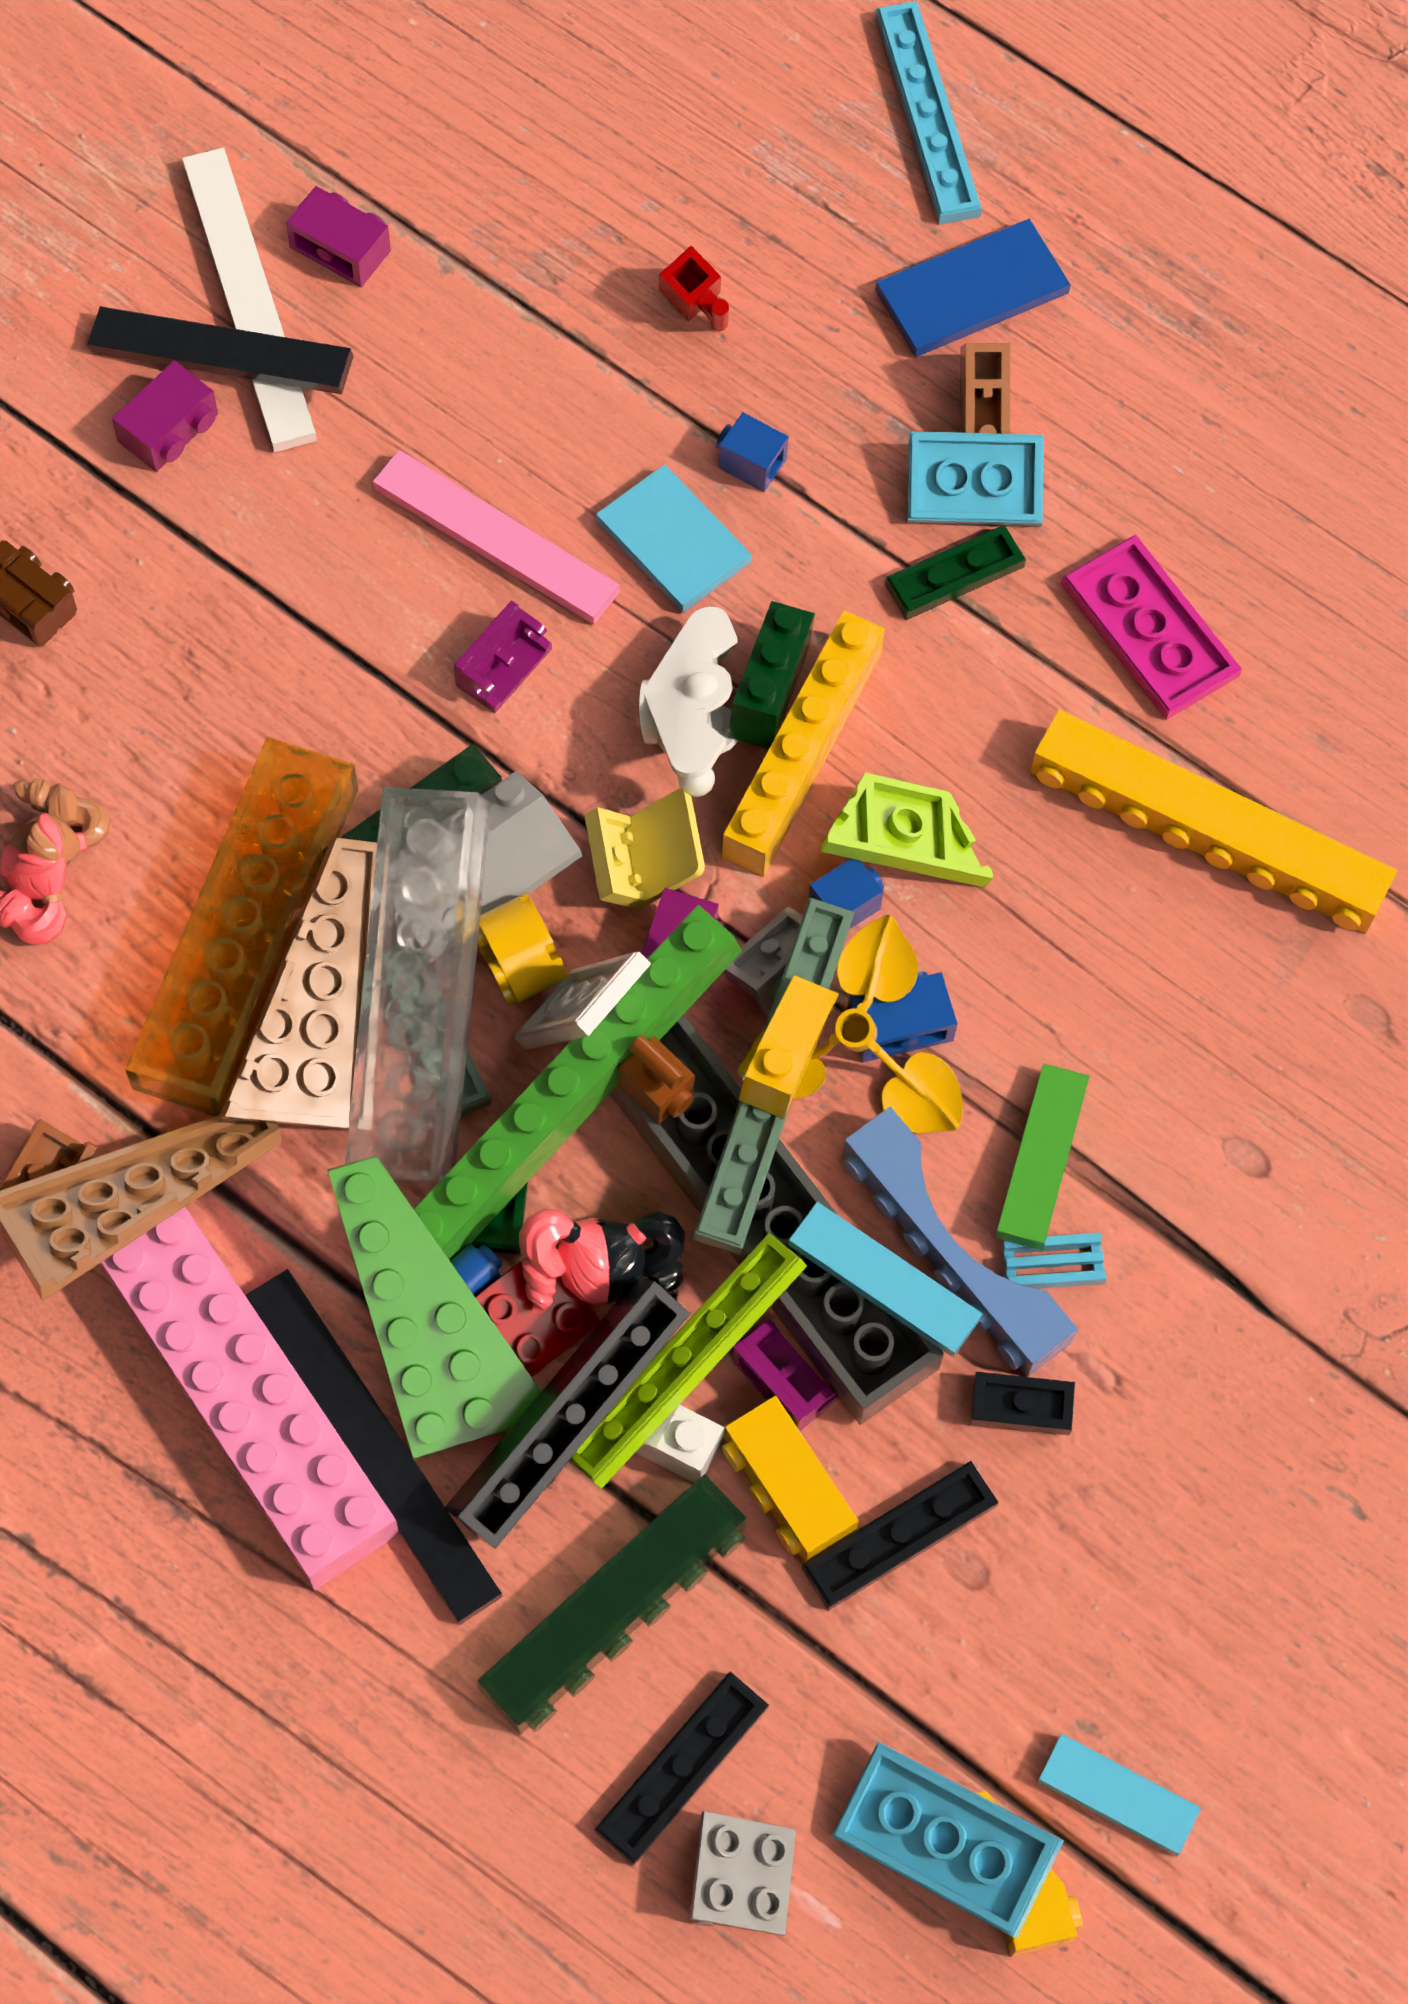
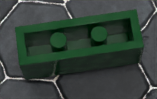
M771 601L732 704L728 738L766 749L771 747L780 730L810 647L815 613Z

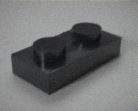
M976 1372L973 1384L970 1425L1070 1435L1073 1422L1075 1382Z

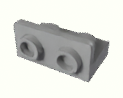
M789 906L741 947L742 952L723 971L727 979L756 998L762 1014L767 1018L769 1017L803 915Z

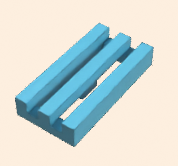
M1101 1233L1047 1236L1043 1251L1003 1240L1002 1248L1006 1279L1036 1289L1105 1284L1106 1271L1103 1268L1104 1255L1103 1251H1101ZM1090 1248V1252L1014 1257L1015 1253ZM1092 1264V1271L1016 1276V1269Z

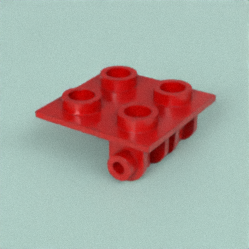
M523 1258L475 1297L532 1377L595 1327L600 1320L587 1302L580 1300L563 1285L561 1276L556 1278V1293L552 1296L553 1303L541 1314L532 1312V1302L527 1298L525 1292L527 1281L523 1278L522 1261L525 1259Z

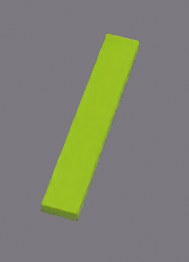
M768 1233L659 1351L571 1457L570 1461L602 1489L801 1274L807 1265L795 1253Z

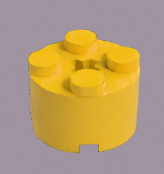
M527 892L476 917V920L468 923L476 943L508 1005L516 1001L520 1003L569 978L561 957H558L556 954L554 942Z

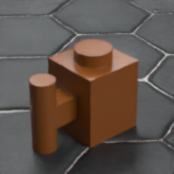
M644 1035L639 1036L629 1048L634 1054L618 1067V1086L659 1125L669 1115L673 1118L678 1117L691 1105L694 1100L692 1094L694 1093L695 1075L655 1036L650 1040Z

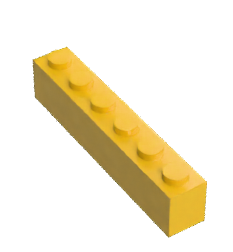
M843 610L723 834V859L762 877L765 876L881 656L885 628Z

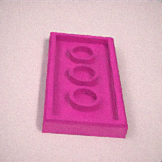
M1136 534L1062 577V587L1166 720L1240 676L1242 668Z

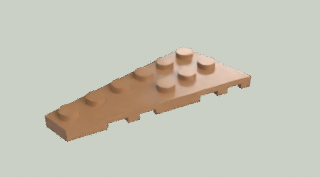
M220 1115L6 1188L0 1191V1232L43 1301L281 1144V1130L278 1124L219 1118Z

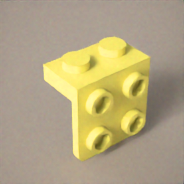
M682 789L673 791L632 816L598 807L585 814L588 842L591 848L596 876V886L599 898L602 901L640 910L660 899L664 888L676 890L698 878L704 872L705 865L691 795Z

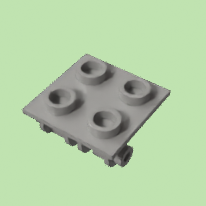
M703 1811L701 1824L698 1829L699 1842L697 1858H695L696 1869L695 1874H693L694 1887L692 1905L689 1909L691 1913L690 1919H694L693 1923L697 1925L714 1926V1923L785 1936L796 1829Z

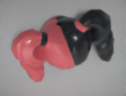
M543 1209L526 1219L519 1232V1246L525 1256V1259L522 1261L523 1278L527 1281L525 1292L527 1298L532 1302V1312L541 1314L553 1303L552 1296L556 1293V1278L560 1276L563 1285L580 1300L595 1306L616 1303L637 1277L642 1278V1276L655 1281L678 1301L677 1288L683 1281L681 1273L683 1266L680 1258L684 1251L685 1231L674 1216L659 1211L645 1215L636 1223H631L630 1225L599 1218H586L573 1222L561 1210ZM646 1238H652L653 1244L644 1250L642 1243Z

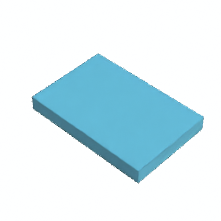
M910 431L908 438L907 523L1000 526L1005 524V526L1041 527L1043 520L1044 435Z
M665 464L596 514V522L682 613L686 612L752 563V554Z

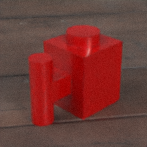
M691 245L659 274V291L688 322L702 311L711 320V326L714 330L723 331L728 326L729 304L725 299L717 297L721 293V276Z

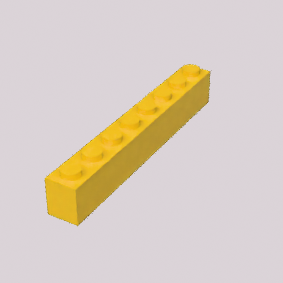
M1061 709L1057 711L1034 754L1030 773L1037 776L1038 780L1044 785L1054 789L1062 788L1077 795L1084 804L1096 809L1104 808L1120 816L1131 827L1150 830L1162 836L1169 845L1179 849L1187 848L1204 856L1211 865L1220 869H1231L1246 876L1249 882L1256 887L1265 890L1273 889L1289 897L1296 906L1306 910L1319 911L1331 917L1338 926L1347 930H1358L1364 934L1367 933L1398 871L1389 865Z

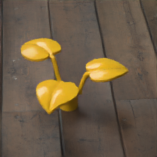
M891 915L882 916L859 930L847 943L840 955L837 977L841 988L850 995H865L863 1002L857 1006V1009H848L838 1017L835 1024L836 1034L831 1035L829 1040L821 1047L817 1048L816 1045L793 1100L810 1096L824 1084L827 1072L819 1057L827 1054L837 1044L842 1043L845 1048L853 1052H862L870 1049L897 1075L884 1086L882 1092L884 1110L891 1106L913 1133L952 1132L957 1130L961 1124L963 1099L957 1078L948 1064L933 1054L920 1052L912 1055L906 1062L904 1069H902L875 1042L877 1027L871 1016L867 1013V1010L872 1005L873 998L875 997L886 1003L898 1001L912 990L918 977V960L914 949L902 933L894 917ZM763 1031L755 1039L746 1058L737 1070L739 1077L743 1081L757 1051Z

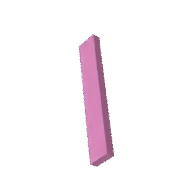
M398 450L373 481L375 491L593 625L596 624L620 593V584L401 450Z

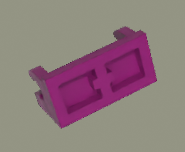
M511 600L454 664L456 686L496 713L552 650V643L543 636L548 630Z
M771 1320L763 1323L743 1341H740L733 1347V1363L766 1400L777 1396L799 1431L838 1400V1395L834 1390L823 1382L783 1337L780 1330Z

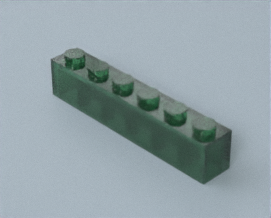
M704 1474L477 1680L479 1691L519 1735L529 1727L534 1732L538 1731L555 1715L557 1710L553 1705L567 1692L572 1697L576 1696L594 1679L595 1674L591 1670L605 1657L610 1662L614 1661L632 1644L633 1640L629 1636L643 1622L650 1627L664 1616L671 1607L667 1602L669 1598L680 1588L687 1593L699 1584L708 1573L704 1566L717 1554L724 1559L739 1547L745 1539V1536L741 1533L745 1530V1515Z

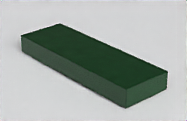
M1004 524L887 576L885 586L904 618L908 620L1024 568L1026 559Z

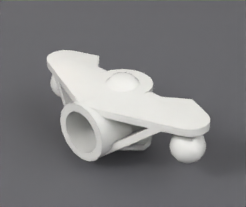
M718 607L701 608L689 617L649 680H643L640 688L639 715L644 742L647 745L658 744L669 759L672 770L678 775V785L693 797L706 795L712 790L715 783L712 766L720 754L730 750L738 742V740L728 738L732 710L722 706L729 699L733 689L731 677L725 668L718 665V660L726 656L729 649L738 643L727 613Z

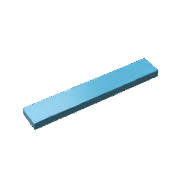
M913 1L876 8L875 18L938 224L978 218L981 215L982 208L918 2Z

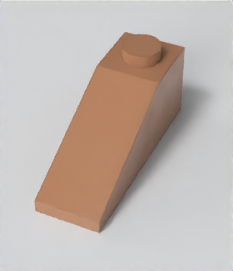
M965 343L960 347L962 433L1010 434V343Z

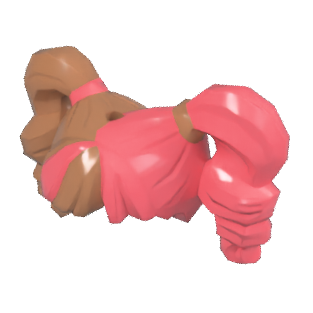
M38 778L32 783H28L23 779L14 782L16 796L22 802L30 804L33 809L45 813L24 824L3 851L0 862V875L12 891L8 893L0 890V925L4 928L11 926L20 940L28 944H48L62 934L67 919L61 893L65 883L67 866L75 859L78 853L88 847L97 846L108 835L111 819L103 805L89 799L77 797L70 788L59 783L50 787L47 782ZM70 827H82L83 831L75 833ZM31 900L42 901L45 906L43 908H35Z

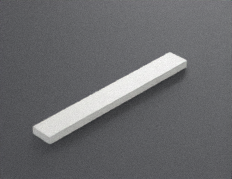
M220 148L182 158L235 329L285 337L225 149ZM251 379L274 452L317 441L316 432L301 388Z

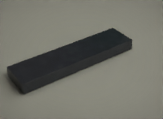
M972 1461L808 1560L802 1564V1570L829 1611L996 1508L999 1502Z
M730 1671L595 1828V1833L630 1864L635 1866L766 1712L769 1704Z

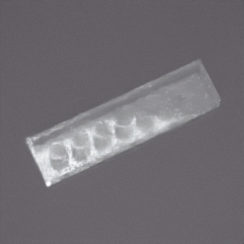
M383 787L345 1164L376 1155L394 1182L437 1185L456 1165L491 803L477 792Z

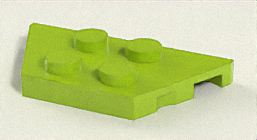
M866 772L857 782L820 845V852L983 888L993 879V872L989 865L981 867L971 848L976 840L968 825L961 820L960 810L949 791Z

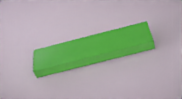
M1043 1063L995 1238L1043 1251L1090 1075Z

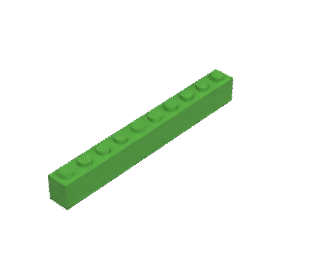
M697 905L647 959L651 963L650 966L589 1036L571 1040L416 1206L415 1212L449 1260H452L482 1232L618 1085V1067L634 1054L629 1049L631 1044L641 1035H644L648 1040L653 1036L660 1040L742 952L734 935L700 905Z

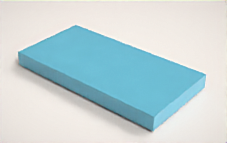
M877 1742L832 1834L833 1838L1018 1938L1064 1842L1059 1837L881 1742Z

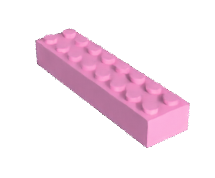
M186 1207L100 1263L106 1276L314 1591L399 1535L396 1519Z

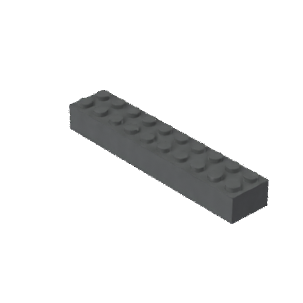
M683 1014L659 1041L695 1075L694 1093L692 1094L694 1100L691 1105L678 1117L673 1118L669 1115L658 1125L618 1085L610 1095L701 1214L740 1102L741 1088ZM779 1139L741 1254L729 1253L740 1265L770 1233L807 1265L770 1307L858 1424L861 1425L938 1371L944 1352L788 1246L789 1239L817 1202L835 1214L837 1213Z

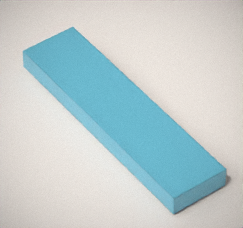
M819 1202L814 1205L789 1239L788 1246L951 1357L956 1355L982 1317L983 1313Z

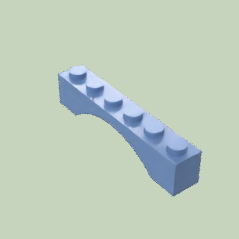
M891 1106L845 1139L842 1164L847 1173L855 1182L861 1183L863 1181L873 1192L874 1196L872 1199L880 1213L888 1220L894 1218L904 1229L903 1237L910 1249L919 1257L925 1255L936 1268L934 1274L940 1285L952 1293L956 1292L962 1300L983 1313L976 1327L982 1332L988 1330L999 1343L997 1350L1010 1368L1016 1370L1019 1367L1025 1376L1029 1377L1073 1342L1078 1328L1047 1291L1023 1286L995 1274L974 1260L952 1239L937 1217L926 1191L921 1167V1142Z

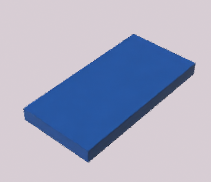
M1029 218L876 282L875 291L916 358L1069 293L1071 284Z

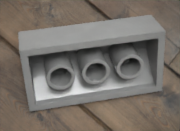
M515 771L381 865L378 907L380 912L432 963L473 934L468 923L476 920V917L526 892L530 894L581 858L582 853L543 794L519 772Z

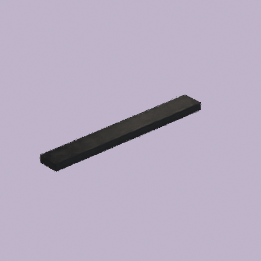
M286 1269L246 1294L248 1301L396 1519L399 1533L459 1625L502 1598V1592L449 1512L444 1509L445 1506L290 1271Z

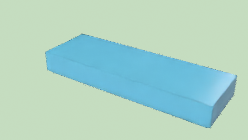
M1062 1733L1037 1783L1176 1857L1180 1854L1201 1810V1807Z

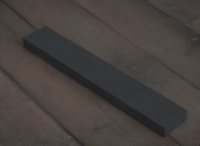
M102 306L99 307L87 343L90 351L93 353L170 365L175 360L187 369L340 395L343 393L354 357L351 348Z

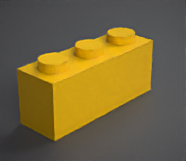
M777 1396L772 1397L725 1426L724 1441L726 1444L721 1446L726 1459L736 1472L741 1469L745 1471L753 1483L749 1487V1492L762 1513L765 1514L771 1511L781 1526L776 1530L778 1538L791 1556L798 1553L805 1563L856 1532L859 1520Z

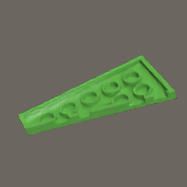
M374 1155L327 1169L413 1459L511 1429L542 1391L382 1163Z

